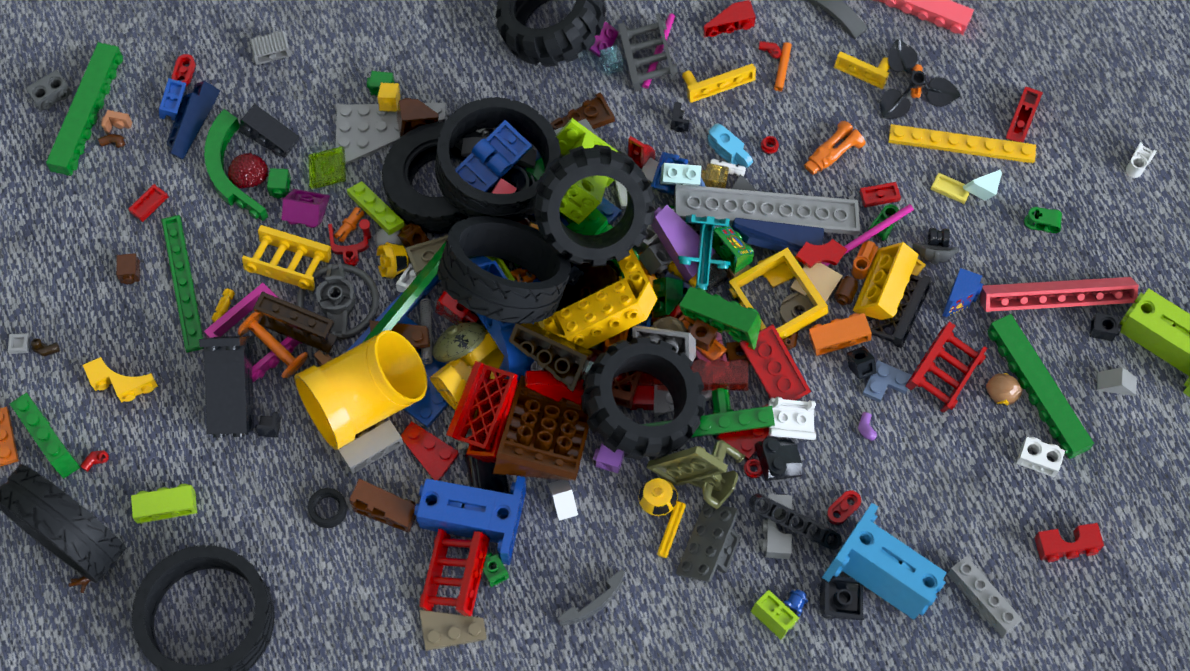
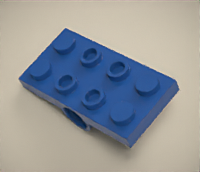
M504 120L486 139L480 140L474 146L472 153L455 171L474 188L488 192L532 148V145Z

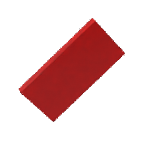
M773 324L759 332L754 350L749 348V343L745 341L739 343L770 399L781 397L785 400L796 401L811 392Z

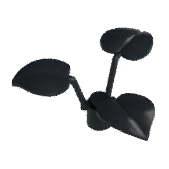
M900 39L893 43L888 54L890 68L894 72L904 70L912 75L909 78L910 86L903 94L897 89H890L882 95L880 100L882 117L896 119L904 116L911 106L910 100L905 96L912 88L917 89L924 85L925 89L929 90L927 93L928 101L937 107L950 104L960 97V93L949 80L942 77L932 78L928 87L926 75L922 71L908 70L917 63L918 56L916 51Z

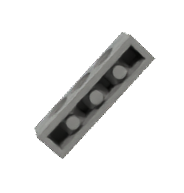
M967 556L950 569L947 575L1002 638L1023 620Z

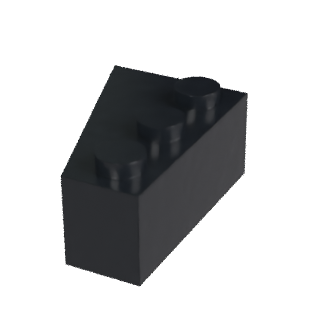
M256 104L241 119L239 132L268 148L276 156L285 158L299 140L297 134Z

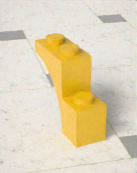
M101 357L83 365L88 380L95 391L105 390L112 384L121 402L132 401L137 395L150 393L154 388L158 387L151 373L138 377L123 376L109 369Z

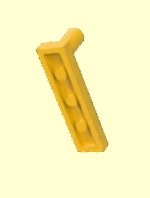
M752 63L701 82H697L691 71H685L682 74V78L687 85V98L692 103L756 80V67Z

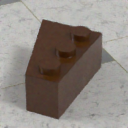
M360 478L349 499L355 513L408 533L416 518V515H414L415 502L409 499L404 500Z

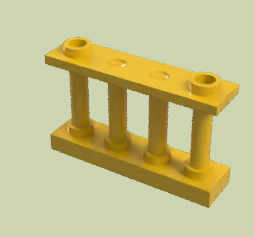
M260 225L258 235L259 242L261 243L252 258L243 255V269L249 273L260 274L298 286L301 289L314 291L315 283L312 275L320 261L329 263L332 257L331 246ZM268 245L278 247L270 263L260 261ZM288 250L295 253L288 268L277 266L284 252ZM302 256L313 258L305 274L295 271Z

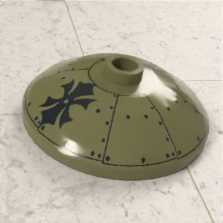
M476 322L452 325L437 339L433 346L432 355L439 362H450L459 359L480 345L485 338L486 330L482 324Z

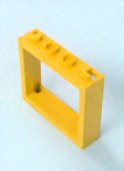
M788 247L730 280V289H728L732 298H737L742 307L753 308L740 287L785 262L815 307L778 327L776 330L782 340L829 313L828 305ZM763 322L761 323L760 331L766 328Z

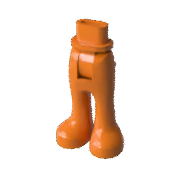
M841 121L837 125L838 130L808 158L809 161L804 164V167L812 175L832 165L852 146L859 149L865 145V140L861 133L856 129L853 131V127L849 122ZM847 137L839 146L833 148L840 140Z

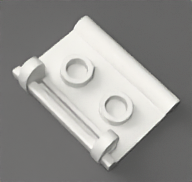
M781 397L769 400L768 406L773 408L775 426L769 427V436L815 440V401L785 400Z

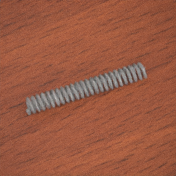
M428 298L420 301V326H427L430 338V347L421 348V360L424 364L433 362L431 300Z

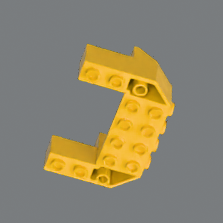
M633 249L629 250V256L618 261L625 276L624 279L557 312L555 311L547 319L538 321L540 328L589 349L647 320L657 301V297Z

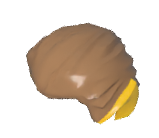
M1007 373L995 374L986 384L990 398L997 404H1005L1006 406L1014 404L1021 397L1023 391L1019 382Z

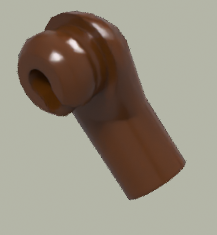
M798 331L782 340L788 350L796 347Z

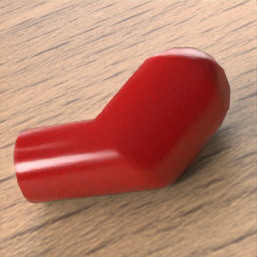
M763 41L759 43V50L768 51L774 59L780 58L782 51L776 43Z
M93 451L86 457L80 467L88 472L94 464L105 463L109 459V455L106 451Z

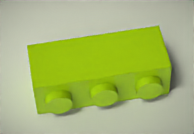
M180 484L176 488L162 487L157 489V491H140L135 495H131L132 516L137 524L197 514L196 494L192 485Z

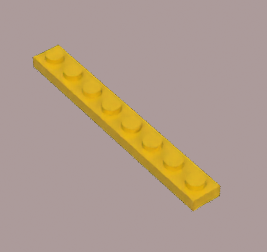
M894 124L890 126L888 143L1027 163L1035 162V144Z

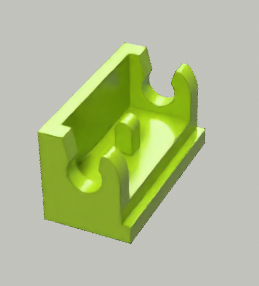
M770 590L755 603L751 610V613L779 639H782L799 619Z

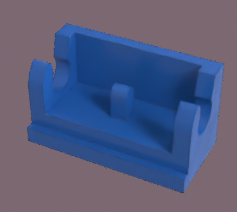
M168 78L159 107V119H165L166 115L171 117V120H175L186 88L185 82Z
M662 152L651 187L661 193L674 195L675 185L660 184L661 166L663 163L687 165L688 160L679 158V155Z

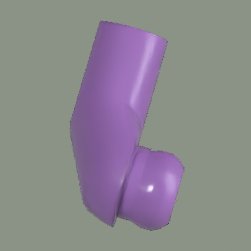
M863 412L858 425V431L865 439L872 441L877 437L876 431L869 424L872 415Z

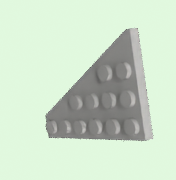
M424 103L438 113V122L446 121V103ZM379 104L337 105L335 153L343 155L344 165L374 154L379 149L388 145H394L401 138L397 122V112L379 111ZM337 154V155H338L337 169L339 168V160H340V155H339V154Z

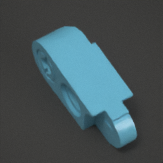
M716 123L709 129L707 140L708 144L715 150V153L728 163L736 164V166L739 164L748 168L753 163L751 156L743 149L744 143L724 126Z

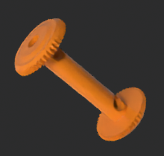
M253 312L238 328V335L243 336L251 330L281 361L286 363L287 368L281 376L283 378L290 377L305 363L308 354L304 352L297 358L292 356L275 337L258 323L263 315Z

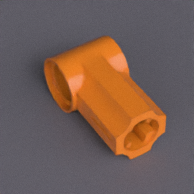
M865 241L862 243L851 269V274L854 278L859 280L866 278L878 251V246L874 242Z

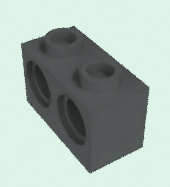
M57 69L25 88L40 111L51 108L53 104L66 99L72 94L68 84Z

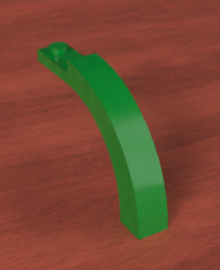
M223 109L214 120L206 138L204 157L207 172L217 193L228 205L232 206L235 203L239 208L247 209L254 219L259 218L264 222L268 218L266 209L238 189L225 174V150L232 136L240 128L238 118Z

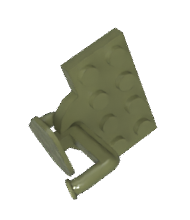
M720 440L715 443L712 455L706 452L703 447L695 446L659 459L650 460L647 468L675 486L690 483L702 488L705 502L718 509L734 491L738 480V473L736 471L726 472L728 465L723 463L725 454L727 453L733 457L736 463H740L745 458V455L728 443Z

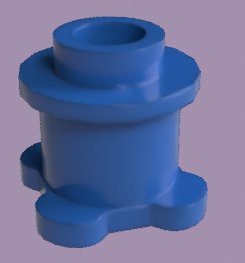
M796 589V591H790L791 595L787 601H784V604L799 617L802 613L801 609L804 604L808 603V599L803 591Z

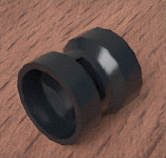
M929 228L928 245L936 246L940 244L941 247L949 246V229L943 228L940 231L936 228Z

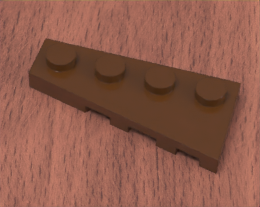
M600 92L596 94V98L583 102V106L576 110L572 109L568 112L567 116L559 117L550 124L556 130L564 127L572 118L577 122L587 119L591 127L596 129L615 122V116Z

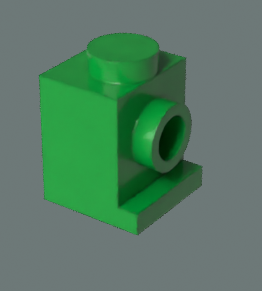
M486 554L483 573L489 585L493 587L509 579L508 572L498 554ZM493 564L496 565V568H495V569H490V568H489V566H491V565H493Z

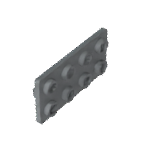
M704 503L676 571L678 576L711 582L716 568L720 572L727 573L741 539L733 529L739 513L737 508L720 506L718 509H715L709 504Z

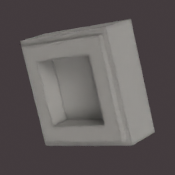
M29 333L9 334L7 352L9 354L29 353Z

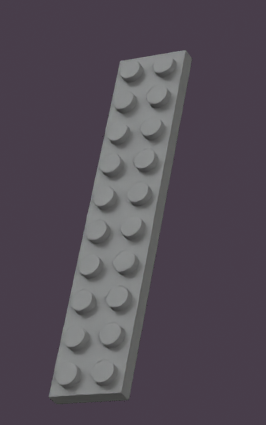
M675 184L674 212L683 220L686 219V215L693 214L696 217L730 219L729 224H732L735 218L819 227L823 228L826 233L859 235L858 200Z

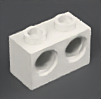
M1026 437L1016 464L1055 477L1060 470L1065 450L1060 449L1055 444L1043 443L1038 438ZM1027 449L1033 450L1036 455L1030 454ZM1047 456L1052 457L1055 462L1049 461Z

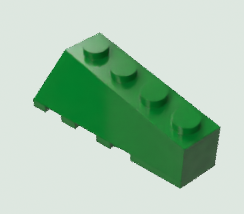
M689 287L679 305L683 315L695 321L699 319L709 323L718 329L717 332L722 334L725 331L732 336L733 340L737 342L743 340L749 343V348L753 350L756 348L762 323L757 310L751 307H742L735 301L729 302L717 294L711 295L701 288Z

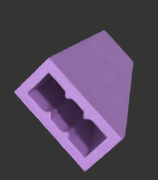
M668 205L662 209L658 207L654 212L651 226L683 279L688 282L697 273L698 262L691 261V265L679 264L678 256L698 258L700 235ZM713 248L711 251V257L716 252Z

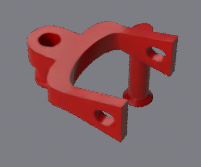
M362 219L359 222V227L363 231V241L349 246L335 244L333 226L328 224L331 250L335 254H343L345 264L357 265L359 262L358 253L368 249V239L372 237L369 220Z

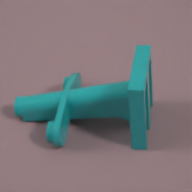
M693 214L686 215V223L700 225L698 258L678 256L679 264L691 265V261L698 262L696 289L707 290L710 264H717V268L728 269L729 265L731 266L730 261L711 259L714 227H728L730 219H715V217L711 216L696 217Z

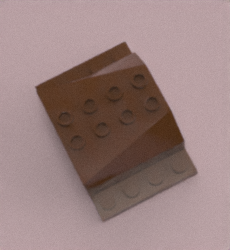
M521 375L497 452L493 474L575 481L589 426L586 423L589 417L588 414L582 411V403L579 405L564 397L557 402L525 387V376Z

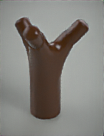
M84 576L72 578L68 586L82 585L80 592L84 593L87 584L91 580Z

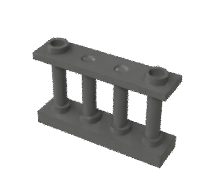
M659 13L656 14L657 23L632 30L630 28L626 29L625 22L618 24L635 92L642 91L640 84L644 83L643 81L671 74L673 82H676L675 74H678L676 63L672 64L664 30L667 29L665 20L660 19ZM660 29V38L638 44H630L629 39H633V36ZM664 45L665 52L640 59L633 56L636 51ZM665 59L668 60L669 67L641 74V72L637 73V69L642 65Z

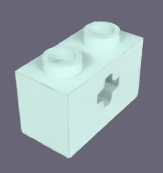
M663 163L661 166L660 184L700 185L701 166Z

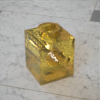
M707 163V168L702 170L701 175L705 186L726 188L729 167Z

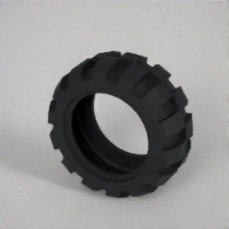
M498 0L495 16L497 19L496 26L507 48L522 61L535 66L539 62L545 67L558 66V62L565 60L569 63L577 59V54L583 50L587 52L595 44V35L601 34L605 22V0H575L576 3L567 17L553 26L539 29L526 27L527 21L538 7L551 0Z

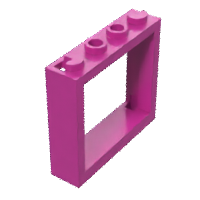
M261 283L204 331L206 337H221L253 310L261 292L274 297L277 296L264 283ZM289 337L281 342L290 353L301 343ZM272 351L252 366V383L259 377L262 379L267 370L275 368L279 364L280 359Z

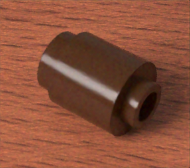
M845 276L840 281L834 295L837 303L841 305L852 303L858 290V281L850 276Z

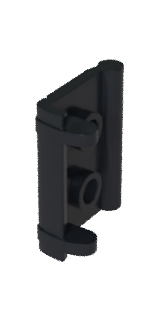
M467 450L465 451L464 461L467 464L470 487L509 493L507 475L493 474L495 462L480 461L467 455Z

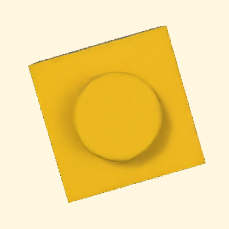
M399 83L380 84L378 93L379 111H398V103L401 98Z

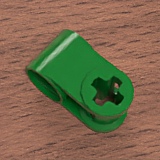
M893 204L886 205L873 221L869 230L887 219L886 214L893 215L898 212V207ZM896 222L876 235L884 242Z
M1033 207L1024 218V224L1029 229L1045 231L1047 233L1051 231L1054 234L1061 231L1062 212L1059 210Z

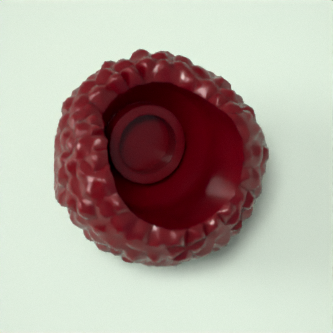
M244 153L236 156L231 161L228 176L229 180L236 187L250 188L263 183L269 176L267 164H265L261 157L252 153Z

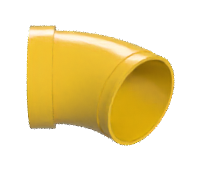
M391 330L379 333L377 336L368 339L319 367L313 365L294 376L297 391L310 418L322 437L334 450H338L354 441L356 434L418 402L425 396L427 391V375L419 354L405 337Z

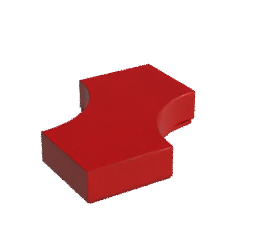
M834 239L824 245H813L806 242L795 258L808 268H812L815 264L827 262L836 266L848 249Z

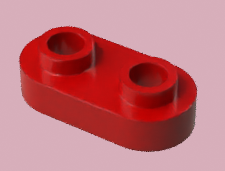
M183 54L179 56L172 73V79L177 81L184 79L181 82H185L186 87L190 84L196 67L195 60L191 55Z
M853 490L843 493L829 507L827 511L828 521L834 525L844 523L860 507L861 496ZM847 500H852L854 504L849 505ZM833 513H839L840 517L835 518Z

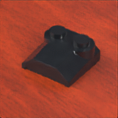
M766 438L764 441L757 442L754 445L765 481L802 476L801 457L797 445L791 439L776 440L774 438Z
M833 576L829 582L822 578L820 585L821 615L829 620L835 618L864 620L863 585L850 577L838 576L836 578Z

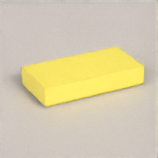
M941 173L937 174L931 186V190L965 204L970 194L963 188L966 184Z

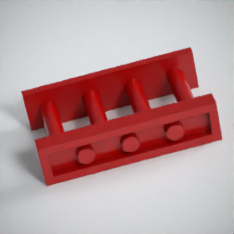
M950 321L942 327L905 385L910 390H913L916 386H921L945 403L940 410L943 413L948 409L952 410L958 402L957 396L977 364L980 365L986 358L984 353L987 350V347L984 346L976 352L956 338L952 332L955 325ZM945 342L952 343L973 358L968 367L945 351L943 347ZM941 357L963 373L960 380H955L938 368L935 362H933L934 359ZM932 372L952 386L954 389L950 396H947L926 381L925 373Z
M438 529L423 593L420 596V607L426 611H433L434 605L455 606V610L462 615L472 617L490 538L482 532L474 531L471 540L452 539L443 529ZM448 546L470 548L468 558H446ZM444 566L465 567L462 579L441 577ZM439 585L461 587L457 598L437 597L436 595Z

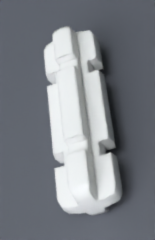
M712 159L710 163L711 170L717 171L719 169V172L732 175L735 173L736 176H740V174L742 176L745 175V166L739 165L737 167L736 164L724 161L719 162L716 159Z

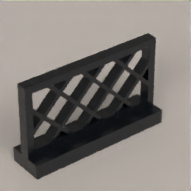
M911 274L910 281L917 282V285L910 289L907 286L905 288L904 295L908 296L909 302L899 303L897 311L900 310L901 318L895 320L889 318L890 322L881 325L878 319L866 316L867 321L875 319L878 325L870 328L872 335L895 343V346L902 348L931 287V277L923 275L921 278ZM893 326L895 330L893 336L886 334L883 329Z

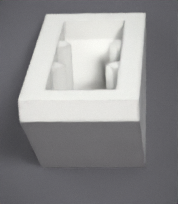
M568 480L548 483L559 521L577 516L578 512Z

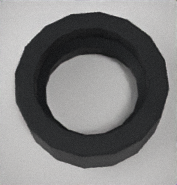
M323 488L313 493L310 497L308 513L316 525L323 528H332L342 523L345 519L347 504L339 491L333 488ZM332 497L339 503L338 513L328 519L319 517L316 513L317 503L323 498Z

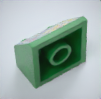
M731 227L714 229L712 248L723 261L731 262V266L729 265L728 268L733 274H736L752 263L753 249L742 241L739 232L734 231Z

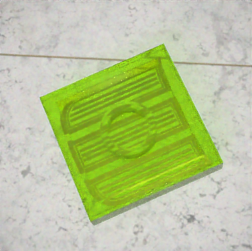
M342 146L309 154V187L311 189L346 181L345 149Z

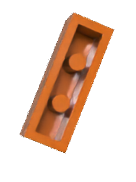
M854 313L848 318L842 320L834 319L828 324H817L809 329V337L816 356L871 341L872 337L865 313Z

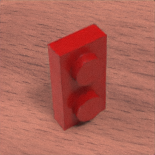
M896 182L860 188L859 191L864 208L898 202L901 199Z

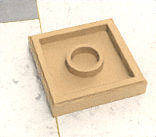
M817 263L812 268H808L806 265L803 267L808 278L824 301L827 302L843 278V275L822 263ZM795 279L790 289L806 296L807 294Z

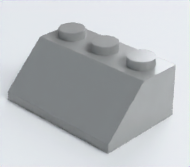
M637 325L632 327L633 337H649L650 343L657 344L659 340L674 345L672 350L678 355L684 352L692 362L696 357V339L691 333Z

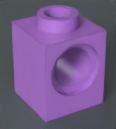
M601 443L600 449L596 448L593 460H596V467L619 473L624 458V451L617 449L614 453Z

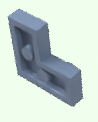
M878 360L876 363L877 373L870 376L862 395L881 402L887 386L906 394L908 388L905 385L912 375Z

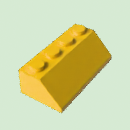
M904 242L879 248L853 311L859 314L865 313V316L879 320L893 318L897 313L900 300L904 296V290L910 281V276L913 268L916 266L919 254Z

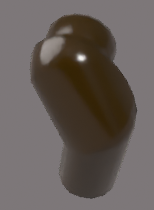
M33 339L31 341L32 350L41 356H48L61 351L58 342L46 345L40 339Z

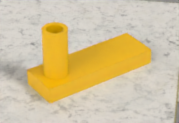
M840 51L834 68L883 89L889 75L887 71L890 66L888 64V57H884L878 67H875Z

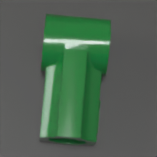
M717 388L713 390L712 414L733 411L730 407L728 389Z

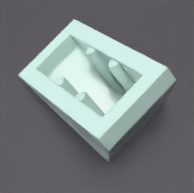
M998 170L974 179L964 185L963 188L983 200H988L997 194L1002 172Z

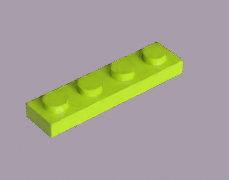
M362 181L347 189V195L387 234L391 235L405 226L404 221Z

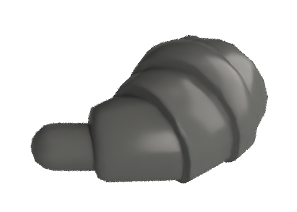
M918 242L912 245L924 257V260L931 261L933 264L945 263L959 252L957 247L932 246Z

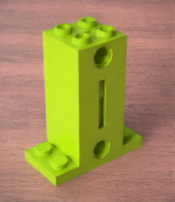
M573 118L555 136L559 140L561 154L564 156L570 153L569 150L580 146L584 148H593L594 145L609 146L611 150L618 152ZM590 176L577 181L563 196L559 211L579 225L602 202L606 186L608 187L615 179L606 176Z
M1148 288L1145 294H1139L1134 301L1135 303L1132 304L1119 323L1122 325L1120 333L1188 375V379L1183 384L1186 386L1183 393L1190 397V314Z

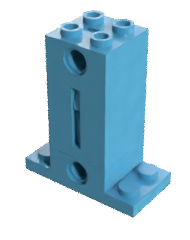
M871 503L822 578L829 582L833 576L837 578L840 572L843 571L915 620L919 614L923 616L928 607L933 604L937 598V592L945 584L943 578L947 572L874 524L878 517L875 515V512L879 507Z

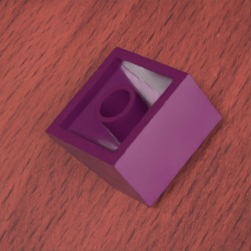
M293 189L283 198L281 220L287 221L289 224H305L306 227L310 228L318 226L323 221L330 195Z

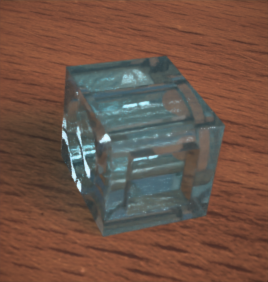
M617 45L600 50V63L606 76L623 71V58Z

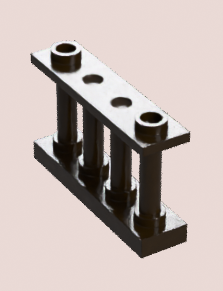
M261 292L253 308L255 312L263 315L259 322L261 326L330 354L338 336L330 333L334 325L333 320L265 292Z

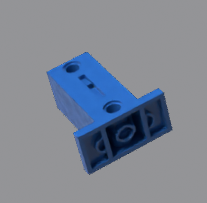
M517 476L516 482H512L510 494L426 478L425 484H421L419 490L420 504L417 503L415 506L414 515H416V522L419 523L420 529L438 532V529H443L448 534L473 538L474 531L482 532L490 538L489 542L498 543V556L501 557L503 564L510 565L526 495L525 477Z

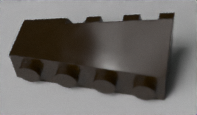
M517 322L509 339L510 343L528 357L533 358L538 362L539 366L548 370L554 375V378L563 382L572 392H574L585 373L593 354L592 351L532 323Z

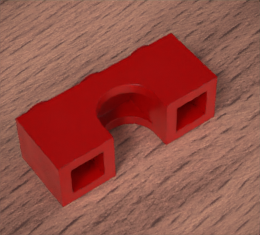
M1098 523L1077 526L1073 531L1075 542L1073 543L1064 541L1058 529L1038 532L1034 539L1040 560L1054 562L1059 560V557L1074 559L1079 557V554L1086 553L1087 556L1098 554L1104 546Z

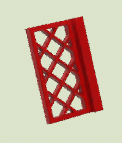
M475 361L446 435L458 441L489 450L518 375ZM493 372L495 378L488 382L490 374ZM507 376L510 377L507 385L503 387L501 380ZM497 383L499 390L492 394L490 387ZM486 390L488 397L481 401L483 392ZM501 395L500 403L495 406L494 398ZM490 402L491 409L484 413L483 405ZM479 409L480 416L473 420L476 410ZM493 414L494 419L488 424L486 418ZM482 421L484 427L477 431L475 424ZM469 428H471L473 434L465 438ZM486 432V439L484 444L480 443L479 436Z

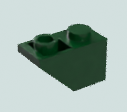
M670 277L653 280V290L657 297V301L653 306V318L667 316L683 300V280Z

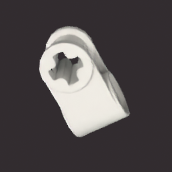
M1140 142L1126 167V173L1133 178L1140 177L1157 151L1150 150Z

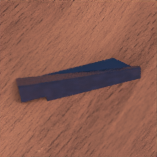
M202 81L194 85L192 93L183 96L178 114L166 142L167 146L171 148L170 154L179 159H184L217 100L220 92L218 88L206 81Z
M735 218L731 226L734 231L743 235L742 240L747 244L777 252L788 247L793 256L798 254L806 242L813 245H822L824 229L819 227Z

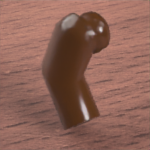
M109 134L98 138L101 147L114 142L117 148L125 146L122 135Z

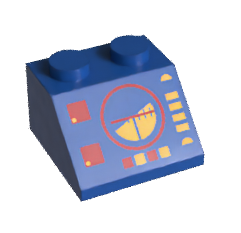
M960 268L942 316H950L969 308L972 302L976 303L983 287V283H980L982 275Z

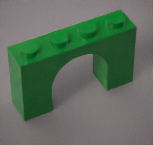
M27 392L10 403V406L45 457L63 479L81 468Z

